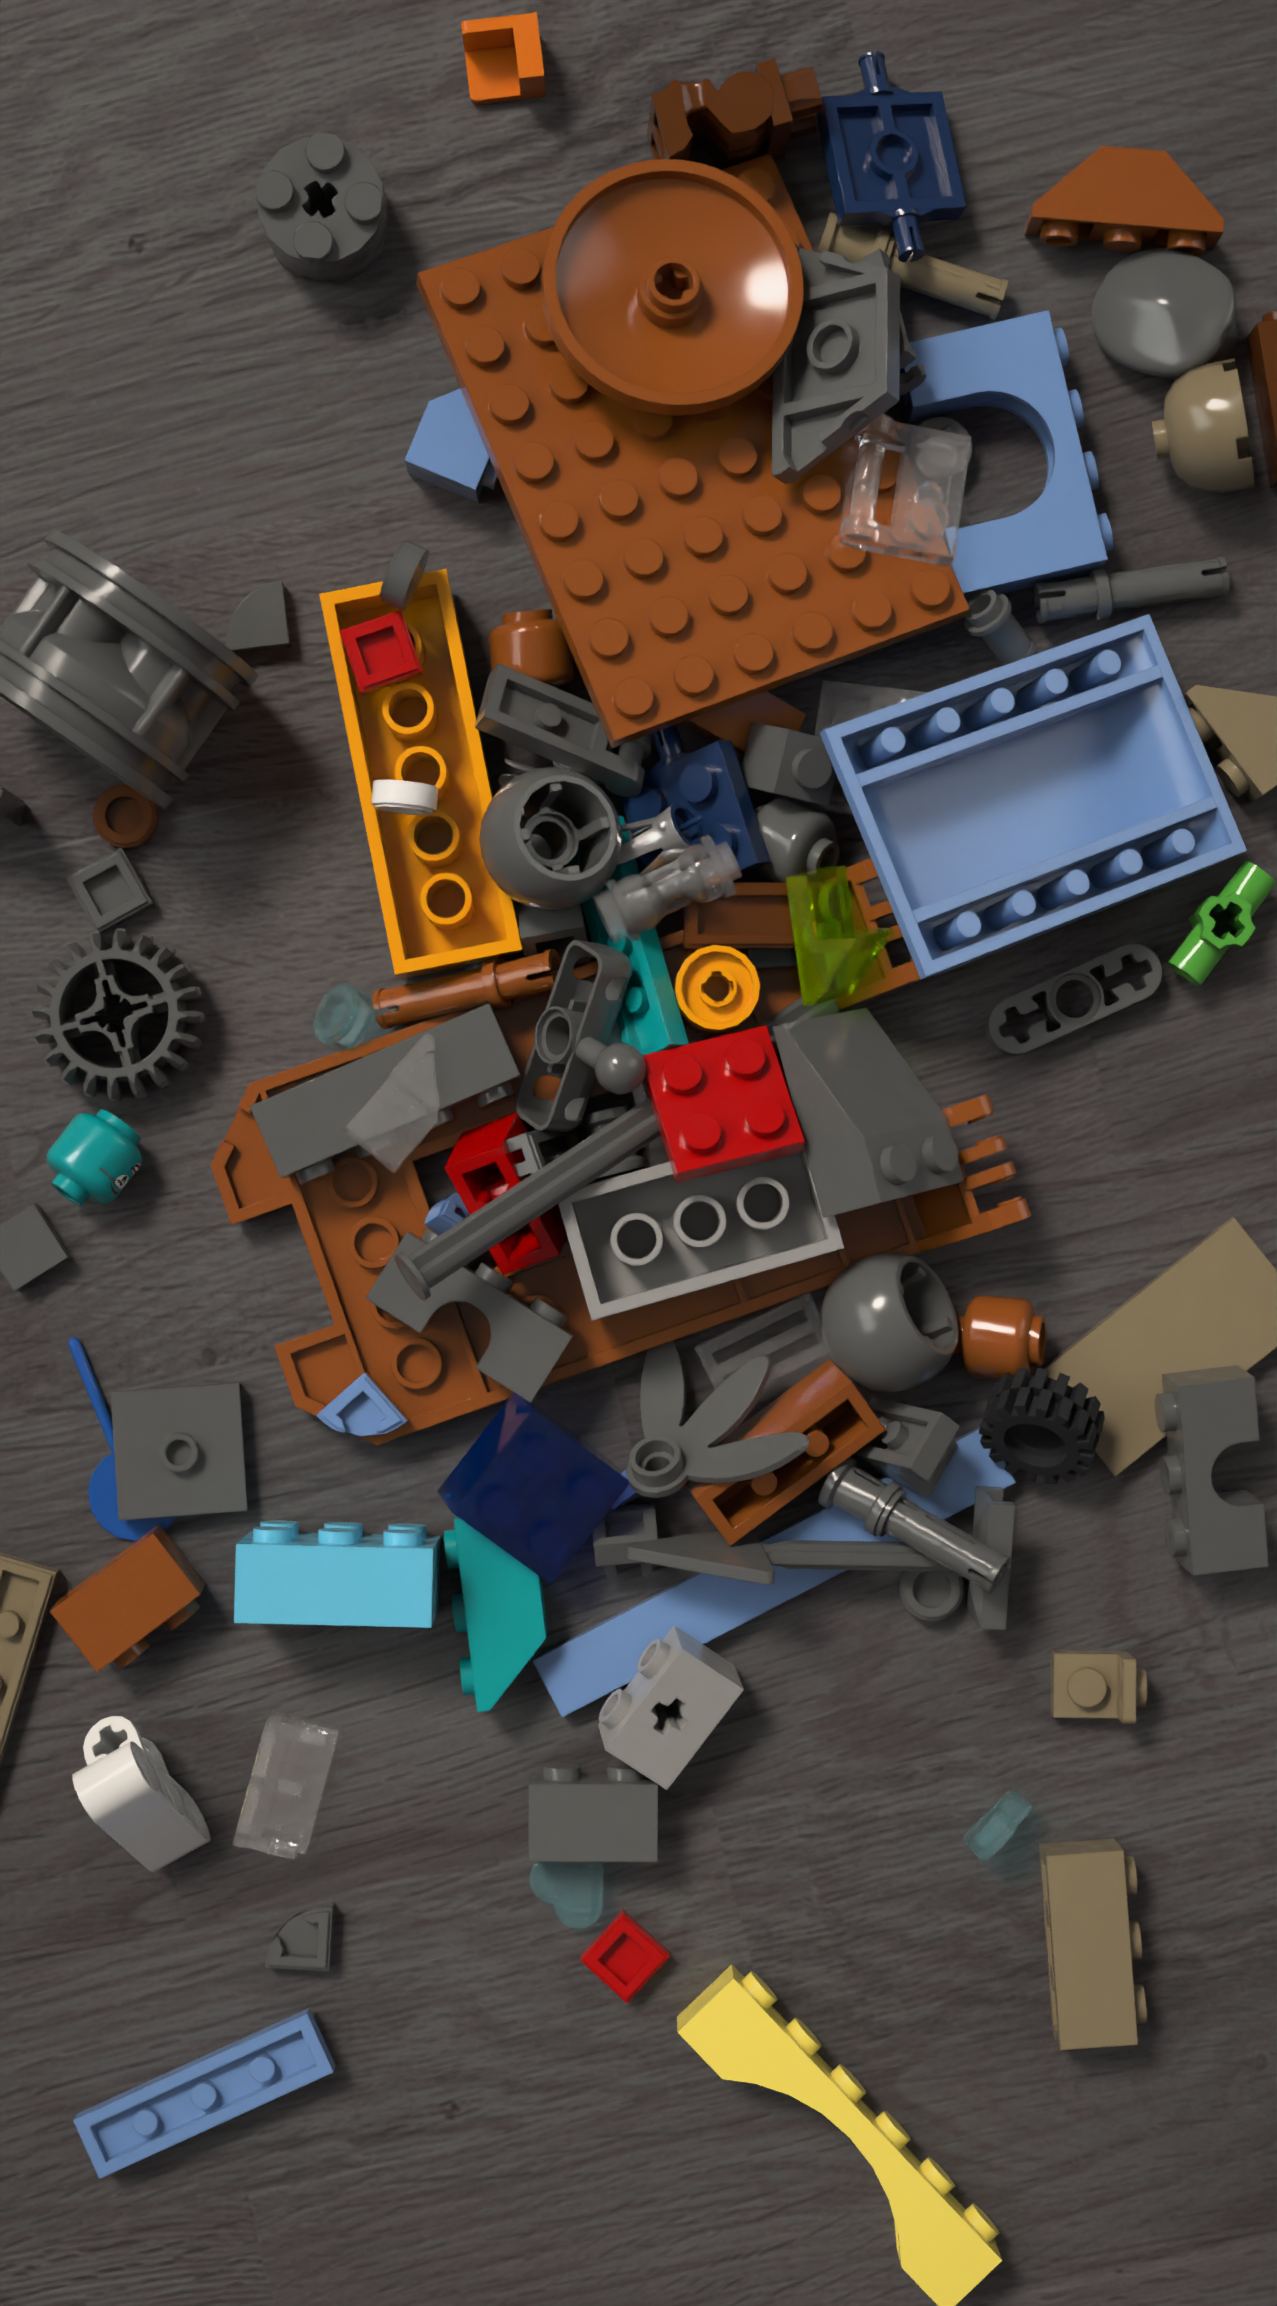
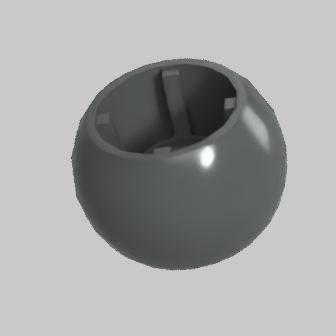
M558 767L537 768L515 776L499 789L487 806L481 821L479 841L485 866L498 887L513 900L523 905L549 911L567 909L584 903L601 891L615 872L622 848V832L620 820L612 801L598 785L575 771ZM522 810H524L526 822L520 826ZM531 834L540 835L547 841L551 849V859L542 858L535 852L531 844ZM580 849L579 865L563 868L564 865L573 859L577 850Z
M875 1253L862 1257L839 1273L828 1288L823 1300L822 1339L830 1359L858 1385L873 1391L904 1392L918 1388L943 1370L949 1363L957 1346L959 1336L958 1322L951 1299L941 1280L930 1266L914 1256L905 1253Z

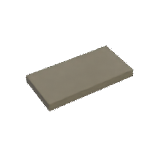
M1230 1217L1042 1368L1049 1369L1048 1378L1054 1380L1058 1379L1059 1373L1070 1376L1068 1385L1072 1388L1081 1382L1089 1389L1086 1398L1096 1396L1100 1401L1099 1411H1104L1105 1420L1095 1454L1113 1476H1117L1166 1436V1432L1160 1431L1155 1414V1397L1157 1394L1163 1393L1162 1374L1234 1365L1248 1371L1277 1347V1270L1234 1217Z

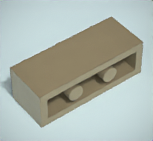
M1115 1838L1039 1844L1052 2034L1060 2050L1138 2045L1137 2024H1146L1147 2008L1143 1985L1133 1984L1132 1960L1142 1959V1940L1138 1920H1129L1127 1896L1137 1895V1874L1133 1856H1124V1850Z

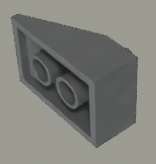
M867 1008L784 1023L773 1027L794 1110L805 1140L804 1148L823 1218L964 1181L958 1160V1149L952 1137L948 1118Z

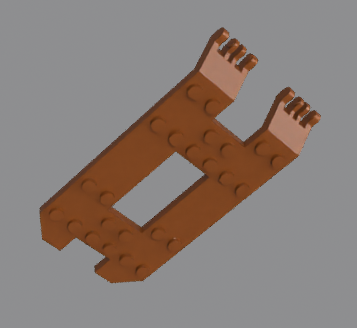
M871 858L813 882V965L757 969L760 981L759 999L750 1016L734 1030L718 1035L701 1033L688 1026L682 1019L689 1044L755 1028L816 987H825L836 999L840 1008L839 1011L922 980L912 958L910 959L911 962L892 968L885 945L899 939L905 940L899 925L879 931L876 921L894 913L889 901L870 906L863 884L879 878ZM683 930L659 938L673 989L674 980L685 959L698 950L684 949ZM736 949L747 956L746 949ZM596 960L574 968L573 976L577 979L594 983L599 968L598 961ZM552 990L514 998L513 1003L508 1007L493 1008L522 1078L535 1042L536 1024L546 1009ZM479 1007L444 1014L249 1083L238 1106L239 1109L210 1164L231 1225H236L289 1205L293 1206L334 1325L275 1345L280 1365L295 1406L315 1416L364 1372H367L409 1419L400 1427L386 1434L358 1436L375 1445L518 1396V1394L476 1369L491 1340V1329L488 1319L476 1306L461 1301L447 1303L435 1313L425 1331L419 1333L367 1300L366 1296L405 1234L413 1232L421 1237L428 1228L424 1223L431 1208L414 1161L455 1147L462 1132L516 1113L515 1101L522 1078L510 1083L514 1094L482 1108H478L475 1098L451 1108L455 1117L454 1120L422 1134H419L415 1124L394 1132L392 1137L396 1145L361 1160L356 1149L332 1159L336 1171L303 1185L300 1184L297 1175L288 1179L280 1178L250 1106ZM781 1057L777 1059L790 1095ZM548 1075L540 1077L533 1086V1095L554 1101L561 1078ZM596 1079L589 1099L609 1093V1091H606ZM989 1093L942 1109L948 1118L950 1127L965 1122L971 1124L993 1116L992 1113L995 1112ZM998 1134L976 1142L974 1147L958 1152L963 1182L835 1215L844 1245L843 1249L596 1320H591L569 1241L564 1243L560 1255L505 1274L504 1276L514 1282L508 1293L529 1306L538 1297L569 1317L563 1327L573 1333V1337L541 1387L831 1285L843 1269L862 1257L875 1253H905L913 1256L1031 1217L1032 1214L1026 1197L1022 1198V1196L997 1204L998 1207L979 1213L971 1190L988 1183L991 1186L1014 1178V1174L1017 1172L1013 1161L966 1176L963 1164L1008 1149L1004 1136L1001 1137ZM499 1267L493 1268L499 1273H501Z

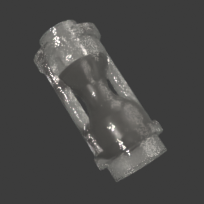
M706 835L699 838V844L684 850L677 860L645 875H629L620 879L617 883L614 879L605 882V890L592 895V899L612 942L616 943L627 937L630 942H634L641 938L640 933L654 928L663 916L694 902L705 903L716 900L722 895L725 898L735 895L736 892L732 881L742 877V874L728 843L724 841L715 845L712 838Z

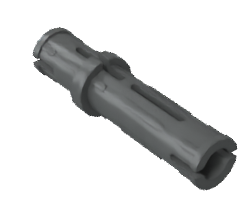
M1218 556L1214 559L1107 574L1104 568L1090 570L1088 577L1047 583L1036 582L1033 585L1034 608L1040 607V610L1035 613L1039 624L1047 623V621L1093 615L1094 619L1099 621L1109 619L1111 613L1116 611L1214 597L1226 598L1230 591L1229 572L1221 574V570L1227 568V562L1223 556Z

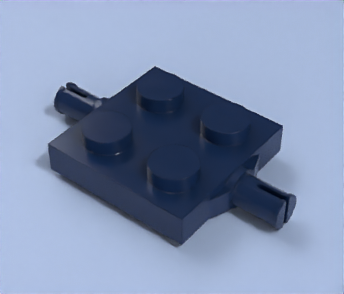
M877 51L875 56H873V52H868L858 59L864 90L853 95L822 96L823 105L821 112L816 113L838 226L881 224L893 227L899 261L907 262L908 258H910V262H914L923 258L926 253L923 248L919 223L923 221L958 220L966 208L942 91L912 93L896 87L893 88L889 84L885 55Z
M676 725L652 733L661 761L655 764L645 775L642 791L639 795L635 797L620 796L628 824L656 817L673 803L678 802L686 806L694 817L698 815L703 816V820L698 822L703 841L700 848L687 852V855L674 863H670L652 878L648 884L655 885L676 875L686 859L690 858L696 863L705 883H736L745 873L770 863L771 860L732 741H716L694 752H685ZM643 828L631 830L632 835ZM662 848L639 856L643 870L663 851ZM683 893L663 902L660 907L671 906L682 901Z

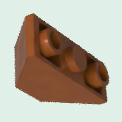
M1101 146L1032 205L1025 222L1024 235L1038 236L1042 244L1053 247L1074 246L1078 243V240L1103 242L1105 249L1116 252H1133L1141 249V245L1166 247V250L1176 249L1194 256H1201L1205 253V250L1213 251L1224 233L1225 219L1166 151Z

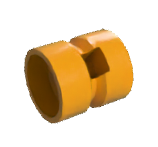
M712 945L698 949L685 959L674 980L673 990L681 1018L684 1022L701 1033L718 1035L734 1030L750 1016L759 999L760 981L755 966L745 954L729 946Z

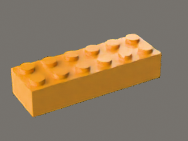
M447 569L423 573L417 590L404 611L382 601L380 591L383 581L319 594L395 976L403 980L463 968L464 966L484 962L486 959L501 957L504 960L524 956L514 900L502 891L489 875L481 854L479 841L481 821L487 806L493 798L481 733L479 729L475 728L477 713ZM401 610L424 675L362 696L340 630ZM401 780L436 786L439 788L437 811L433 812L432 815H408L377 810L371 805L373 781Z

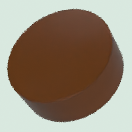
M119 784L108 788L99 796L93 810L95 829L102 839L116 848L122 847L125 850H132L144 846L154 837L159 826L160 817L157 805L127 784Z

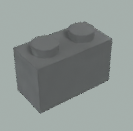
M576 1763L544 1764L543 1773H531L529 1779L528 1862H658V1784L626 1763L607 1765V1773H581V1765Z

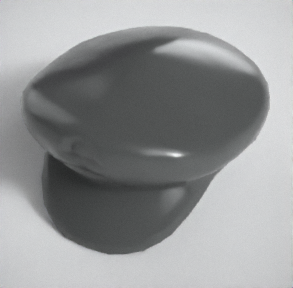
M1151 248L1124 258L1108 271L1093 298L1091 321L1096 339L1102 349L1113 360L1128 369L1146 375L1168 377L1177 380L1194 368L1232 359L1237 348L1238 331L1235 322L1236 294L1230 280L1213 265L1184 251Z

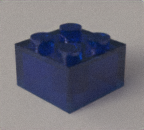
M513 1393L437 1492L453 1514L552 1585L628 1487L629 1482L627 1477L610 1459L536 1404L530 1403L518 1394Z

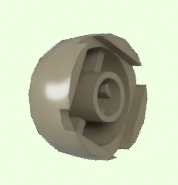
M1235 359L1209 363L1189 370L1177 379L1167 392L1164 400V419L1151 421L1157 459L1170 457L1177 477L1192 489L1206 493H1224L1254 488L1252 457L1248 458L1247 454L1248 428Z

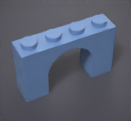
M1049 310L910 342L909 344L914 348L916 359L904 369H900V375L909 371L911 367L923 364L926 378L922 384L902 396L908 422L973 407L987 406L1000 408L1017 415L1034 430L1040 439L1046 455L1047 477L1045 487L1041 496L1032 505L1009 517L942 533L940 537L941 544L966 601L968 602L972 596L983 590L989 589L995 593L1005 594L1031 588L1036 582L1061 581L1090 573V570L1102 568L1108 560L1106 552L1113 551L1114 548L1111 525L1106 513L1097 514L1091 490L1099 488L1097 466L1091 451L1082 453L1077 428L1084 427L1082 403L1076 389L1070 391L1067 389L1062 367L1068 366L1070 362L1068 344L1063 329L1061 327L1053 329Z

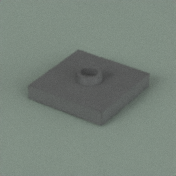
M240 1382L110 1392L119 1520L248 1510Z

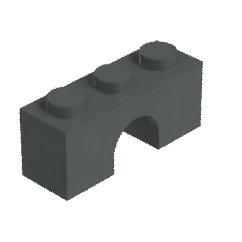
M429 1228L425 1230L421 1237L413 1232H407L369 1291L366 1299L419 1333L425 1331L435 1313L447 1303L461 1301L476 1306L487 1317L491 1329L490 1344L476 1369L531 1403L573 1337V1333L563 1327L569 1317L538 1297L535 1298L531 1306L508 1293L514 1282L481 1262L476 1272L467 1266H463L430 1288L431 1297L425 1301L421 1300L413 1292L399 1271L395 1262V1256L400 1252L409 1256L439 1236V1234Z
M1237 1365L1162 1374L1163 1393L1157 1394L1155 1397V1414L1160 1431L1166 1432L1168 1456L1161 1457L1160 1478L1163 1490L1166 1495H1171L1173 1519H1166L1164 1526L1165 1541L1169 1555L1172 1558L1176 1557V1561L1193 1576L1269 1567L1264 1503L1247 1490L1215 1491L1211 1479L1213 1464L1223 1450L1237 1443L1260 1441L1255 1377Z

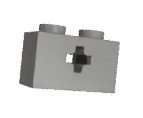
M673 1625L663 1640L655 1639L647 1646L638 1661V1673L624 1691L617 1689L608 1697L600 1711L598 1724L604 1748L607 1752L668 1790L744 1690L736 1668L732 1663L675 1625Z

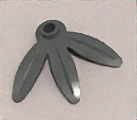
M673 1340L648 1349L640 1390L641 1420L645 1438L632 1448L629 1455L626 1475L631 1488L645 1497H665L677 1492L688 1480L701 1483H729L749 1480L772 1472L802 1454L808 1448L810 1440L808 1436L800 1432L777 1433L716 1446L742 1423L756 1404L772 1368L771 1359L767 1356H757L742 1365L700 1405L684 1426H682L685 1412L686 1387L683 1365L676 1342Z

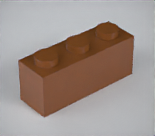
M829 1359L716 1445L719 1446L777 1433L800 1432L808 1436L810 1440L808 1448L802 1454L772 1472L749 1480L729 1483H701L688 1480L685 1486L731 1546L886 1429L852 1381Z

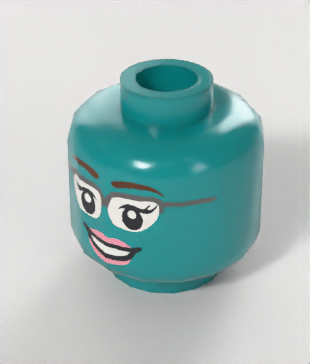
M100 1109L96 1115L85 1112L77 1114L47 1152L46 1161L50 1169L57 1175L51 1182V1186L63 1197L80 1207L83 1206L87 1199L98 1204H110L116 1199L142 1164V1155L136 1146L141 1140L140 1136L125 1122L106 1110Z

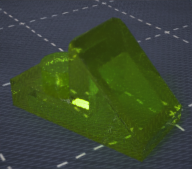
M846 866L823 867L787 876L786 885L803 1006L816 1005L853 994L891 937L893 928L854 930L852 918L853 901L848 888Z

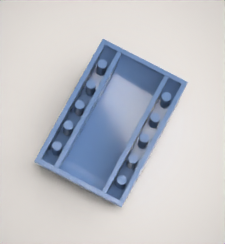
M1150 614L829 727L820 732V736L920 979L964 966L1162 888L1247 851Z

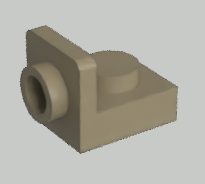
M1051 1650L1050 1714L1053 1718H1117L1122 1724L1136 1723V1707L1146 1706L1147 1677L1144 1668H1136V1659L1127 1651Z

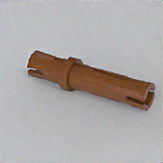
M555 949L545 950L544 953L506 962L501 957L486 959L480 968L392 988L376 989L372 997L373 1010L397 1005V1007L388 1008L386 1010L387 1013L376 1016V1020L381 1028L390 1029L396 1025L490 1004L494 1009L508 1007L513 1003L514 998L551 991L559 970L539 974V972L549 971L552 969V965L560 964L562 961Z

